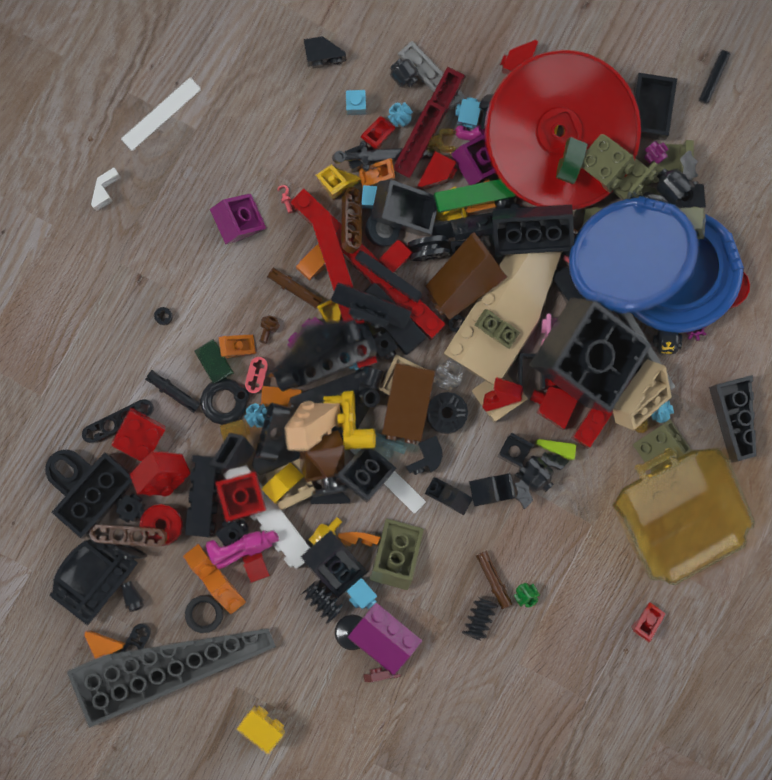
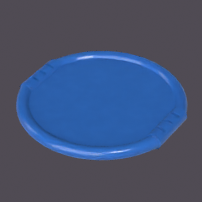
M642 196L615 202L595 213L577 233L569 256V269L572 281L585 299L594 300L602 307L621 313L651 308L670 298L689 278L697 259V235L691 221L676 205Z
M705 214L704 239H697L698 253L696 263L684 285L664 302L645 310L630 312L642 323L661 331L674 333L691 332L714 323L733 305L742 285L744 266L732 233L716 219Z

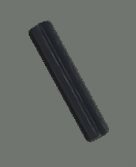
M726 50L720 51L699 97V102L706 105L709 103L730 57V52Z

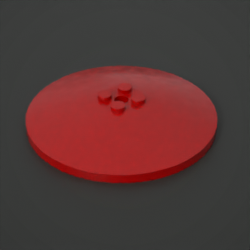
M573 50L542 53L516 66L506 75L494 92L485 120V144L495 173L513 194L537 207L572 204V210L595 204L610 194L603 188L600 181L583 168L580 169L574 184L556 178L559 159L563 158L568 138L572 137L587 143V151L601 134H605L629 152L635 161L641 137L639 109L635 97L623 77L603 60L593 55ZM561 125L564 133L558 137L554 130L556 126Z

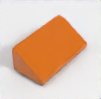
M262 386L261 405L264 404L265 407H269L273 402L288 407L290 397L302 393V390L289 389L283 392L279 387Z

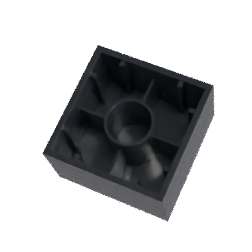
M570 298L531 361L530 366L585 407L611 413L650 349L651 344L596 301Z

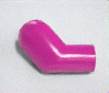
M462 125L457 126L455 129L457 138L471 141L485 133L484 130H481L480 125L471 131L466 130V127Z

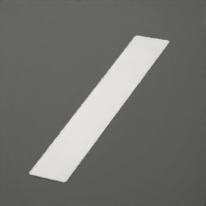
M189 78L122 137L121 140L131 150H134L198 93L201 88Z
M360 449L349 450L356 455ZM395 471L384 483L413 513H416L426 503Z

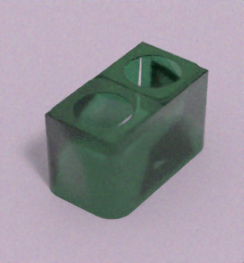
M214 339L194 350L213 384L234 375L226 358L221 357V350L217 343L214 342Z

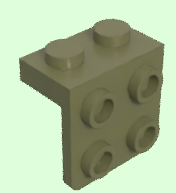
M601 134L586 151L581 168L600 181L603 188L610 193L613 189L616 190L620 186L622 178L626 174L628 175L635 167V161L629 152L605 134Z

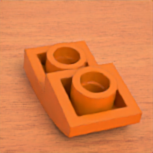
M319 243L296 266V269L309 281L319 274L325 266Z
M361 532L338 534V538L341 539L340 541L350 547L352 544L356 545L358 538L362 539L361 543L371 547L373 543L377 545L380 539L378 536Z

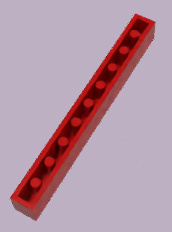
M304 188L290 202L291 207L312 227L310 217L328 212ZM330 214L344 258L372 284L376 283L397 305L411 310L410 318L432 340L446 324L421 300L418 303L412 301L358 263L354 258L360 250L378 261L363 244L353 254L346 252L341 245L342 224Z

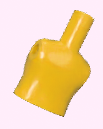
M336 517L329 526L321 523L308 540L314 545L330 530L336 535L335 530L342 521Z

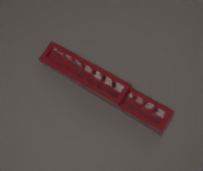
M447 66L431 99L425 105L393 167L394 171L409 179L411 178L466 77L464 74Z

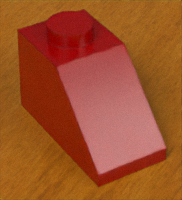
M533 40L509 51L508 56L504 54L500 66H503L501 73L507 75L516 66L533 57L539 41Z
M435 151L417 185V189L425 190L445 184L449 178L453 179L458 170L455 168L456 162Z

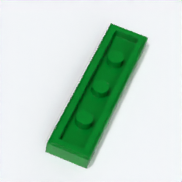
M500 179L434 193L438 213L515 197V194Z

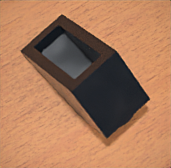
M229 433L209 465L223 470L243 467L247 464L255 449L245 436Z

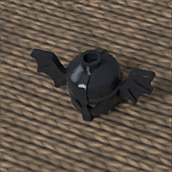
M689 150L680 159L684 168L683 173L680 169L668 171L664 168L657 175L659 178L657 190L661 195L645 192L642 197L665 203L669 202L672 205H675L678 199L686 198L689 195L687 192L690 188L693 189L695 187L691 179L698 177L695 169L698 160L693 157L692 151Z
M544 452L542 458L533 455L526 462V466L518 470L519 472L515 476L520 482L514 484L517 489L515 499L522 504L523 509H526L533 501L529 489L532 492L540 490L547 492L554 485L551 481L553 470L550 467L562 470L569 460L563 459L559 454L549 455Z

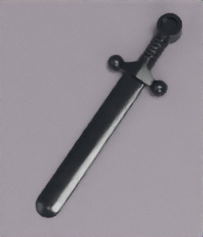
M363 140L360 142V152L344 153L337 151L332 155V160L336 164H340L343 161L360 160L363 163L362 169L369 171L370 165H368V162L383 161L389 158L397 160L403 148L367 150V142ZM427 147L421 159H431L436 150L432 147Z

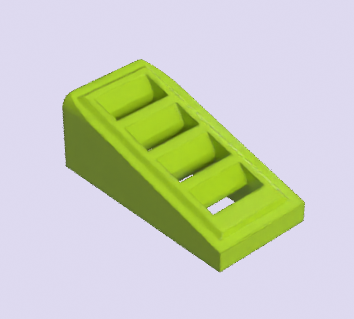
M541 439L535 441V445L559 454L566 459L575 460L576 444Z

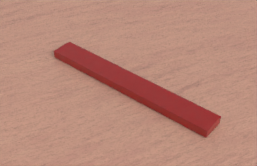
M329 211L310 217L333 290H335L338 282L353 288ZM338 304L343 321L353 320L351 315L348 314L349 308ZM362 319V321L356 320V323H359V322L365 323L363 319ZM365 345L362 349L364 355L367 354V348ZM376 356L357 364L358 368L377 363Z

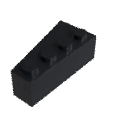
M753 375L709 387L730 463L756 457L755 412H753L754 392H752Z
M192 455V462H195V468H192L190 475L193 486L190 487L188 497L190 507L187 510L185 535L210 538L211 534H215L216 522H213V514H217L218 502H215V496L219 494L216 482L218 474H222V469L209 465L214 457Z

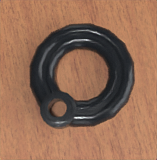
M227 378L216 379L203 390L200 399L201 409L205 416L213 423L220 425L232 424L245 413L250 394L234 380ZM220 390L230 391L234 395L236 403L234 408L228 413H220L213 407V396ZM240 392L245 393V397L243 399L238 398V394Z

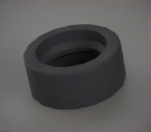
M201 595L192 599L185 610V620L188 626L198 633H209L215 630L223 619L221 604L209 595ZM199 603H209L216 611L215 620L208 626L198 625L193 619V609Z

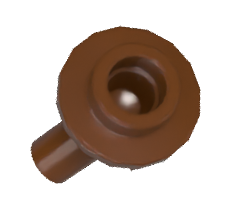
M273 316L262 318L260 327L264 329L259 342L267 344L270 332L276 333L280 327L277 318Z

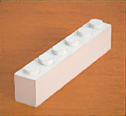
M247 465L230 469L223 474L224 480L251 473L252 471ZM262 491L267 511L250 516L254 521L258 519L262 524L259 527L261 531L270 532L274 530L278 534L279 541L272 543V545L278 552L282 550L286 555L284 560L290 568L294 566L297 569L304 563L300 556L311 547L283 511L280 510L279 506Z

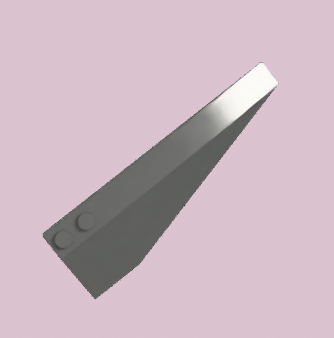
M262 629L104 655L66 672L87 724L91 728L273 649L276 645L269 629Z

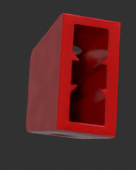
M550 386L545 394L534 389L530 397V401L539 404L537 414L562 430L566 428L577 403L575 398L562 389Z

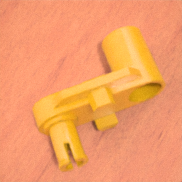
M343 391L339 396H324L323 400L325 402L323 403H340V407L343 409V413L337 414V421L342 423L341 428H343L345 450L375 448V429H356L354 391Z

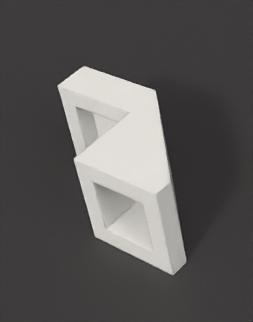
M115 168L110 169L97 178L91 202L95 211L112 202L105 187L121 178Z

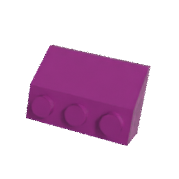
M377 603L369 609L347 637L382 667L389 670L393 676L422 642L420 638Z

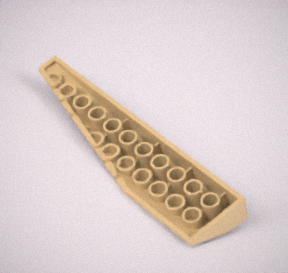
M563 251L506 255L499 267L507 278L478 298L444 352V355L452 362L494 385L496 377L503 379L540 321L543 305L545 306L546 296L549 287L552 285V278L555 270H557ZM484 309H488L520 332L510 349L474 325Z

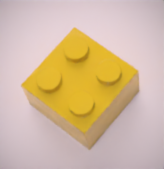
M254 706L239 724L237 730L269 754L284 735V724L276 718L274 720L267 716L268 712L263 707L259 706L257 708Z

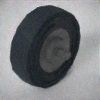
M370 217L365 226L367 238L376 246H389L399 237L400 229L371 220Z

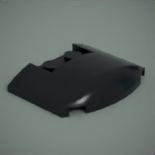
M92 539L85 540L73 549L61 563L53 579L50 597L88 626L122 583L129 577L138 562L134 559L128 560L123 558V554L114 548V544L97 543Z

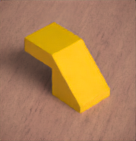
M290 462L265 484L261 490L276 503L304 476Z

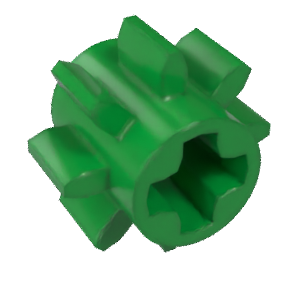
M528 583L520 584L516 588L517 594H514L519 606L525 605L527 608L534 606L538 602L537 597L540 596L535 585L531 584L529 586Z

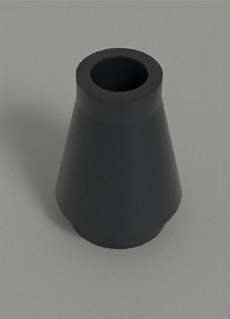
M132 581L122 584L121 589L126 609L129 612H134L144 607V599L133 586Z

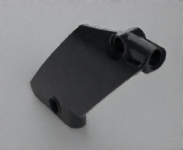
M365 366L363 370L290 397L288 407L272 402L267 409L251 465L258 476L300 459V450H288L285 427L301 403L305 401L323 403L325 402L323 400L324 396H339L343 391H354L356 429H358L370 407L376 406L380 401L378 390L384 371ZM370 393V399L366 402V395ZM341 426L339 428L333 427L331 431H339L343 440V428ZM276 428V435L271 437V431Z

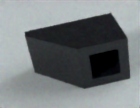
M325 37L304 39L308 67L321 68L324 66L323 64L340 65L343 61H346L345 51Z
M433 477L425 492L427 496L462 515L466 513L473 500L471 496L436 477Z

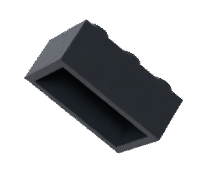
M638 73L636 76L633 95L640 114L641 137L662 141L668 138L677 78Z
M391 179L379 181L370 219L418 236L432 235L437 212L434 195Z

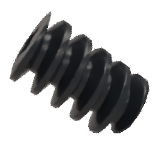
M317 580L300 595L307 593L305 601L312 599L310 606L317 605L315 612L323 611L320 617L321 619L328 617L326 624H328L341 612L343 604L335 605L337 598L330 599L332 592L324 593L327 586L319 587L322 581Z
M478 597L480 601H473L477 608L470 609L474 616L467 617L471 623H465L469 630L462 631V634L480 640V638H487L483 631L490 630L486 623L493 622L489 616H495L496 613L491 608H498V605Z

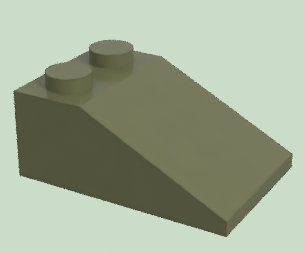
M386 518L370 580L408 591L413 579L424 529Z

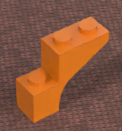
M199 544L183 555L192 571L203 581L211 595L230 614H233L246 603L245 599L220 569L217 568L216 564L212 563L208 553Z

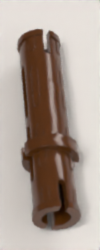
M275 267L271 269L267 276L268 279L280 285L281 289L288 290L315 309L323 300V298H320L292 280L290 275H284Z
M487 550L476 555L492 588L491 592L495 594L501 609L511 606L513 603L505 589L506 585L502 583Z

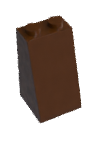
M474 232L428 282L426 288L430 293L427 296L433 304L437 302L435 308L441 315L445 313L450 320L505 280L507 276Z
M396 363L382 434L386 435L385 439L397 441V437L405 438V443L415 445L417 441L421 442L435 371Z

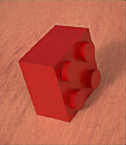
M130 408L113 438L111 446L142 462L155 450L166 430V426Z
M152 451L130 473L137 494L166 497L171 495L191 473L183 454Z
M255 471L216 482L226 522L267 511Z

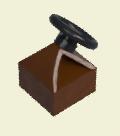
M332 431L329 435L325 433L321 436V441L308 450H300V468L305 481L321 480L323 489L312 491L311 495L313 497L350 490L346 485L338 486L336 477L344 468L345 445L339 431Z

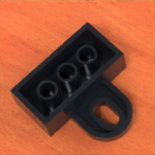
M59 450L49 457L45 466V474L48 481L65 496L51 513L80 539L87 537L90 529L103 519L118 502L119 498L133 485L130 472L106 452L92 466L74 451ZM59 460H64L73 468L74 474L72 477L66 478L57 470L56 463Z

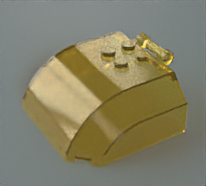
M669 447L664 450V453L642 465L640 463L635 465L634 467L640 479L623 487L612 505L626 537L648 577L654 581H666L671 585H677L745 548L748 542L746 539L747 535L756 524L731 462L718 448L692 450L676 459L674 452ZM669 459L670 463L646 475L647 470Z

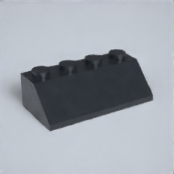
M572 204L493 209L495 255L570 251L574 245Z

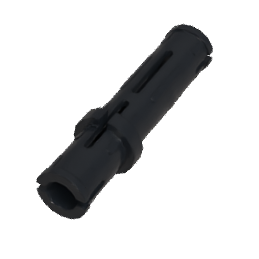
M151 370L145 378L146 381L158 388L159 392H164L192 413H195L201 404L174 386L171 380L168 378L166 380L154 370Z

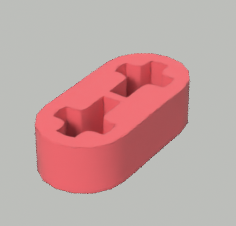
M262 357L252 359L246 377L245 387L252 394L259 393L265 382L268 363ZM262 361V365L265 367L264 369L260 368L259 374H256L257 369L254 363ZM256 376L258 377L257 383L260 384L259 388L255 387L254 390H251L252 388L249 385V382H253L254 377Z

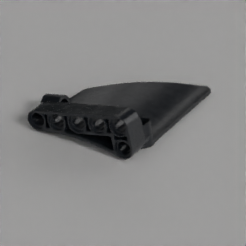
M355 319L349 321L313 322L300 328L288 352L275 367L266 373V377H275L279 389L283 392L291 388L304 387L373 358L376 355L377 347L370 328L366 323H356ZM364 345L367 348L366 355L362 351ZM347 353L350 355L349 362H347L345 358ZM330 360L333 362L332 369H330L329 367ZM313 367H314L315 370H316V375H315V376H313V374H312V368H313Z

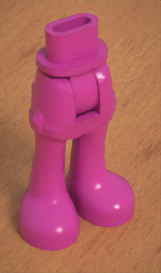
M264 530L262 534L260 532H253L244 535L238 541L225 547H220L216 541L211 540L206 542V548L212 563L216 564L218 569H222L245 555L253 556L270 548L272 543L279 541V536L274 530L270 532Z

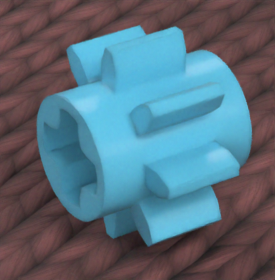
M405 102L402 105L395 103L389 109L390 115L388 118L395 127L398 125L406 126L412 119L411 114L413 111Z
M669 400L666 401L651 415L652 420H656L659 423L668 421L670 414L674 413L673 405H670Z
M257 403L250 405L246 409L247 414L244 415L249 426L263 427L267 409L264 404L260 406Z

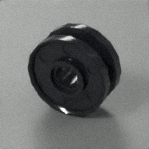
M439 235L409 241V249H418V252L410 255V261H429L451 255L449 248H441L442 245L449 242V237Z
M439 393L429 402L426 415L427 422L438 433H454L461 429L467 421V404L456 393ZM444 408L451 409V418L443 417L442 410Z

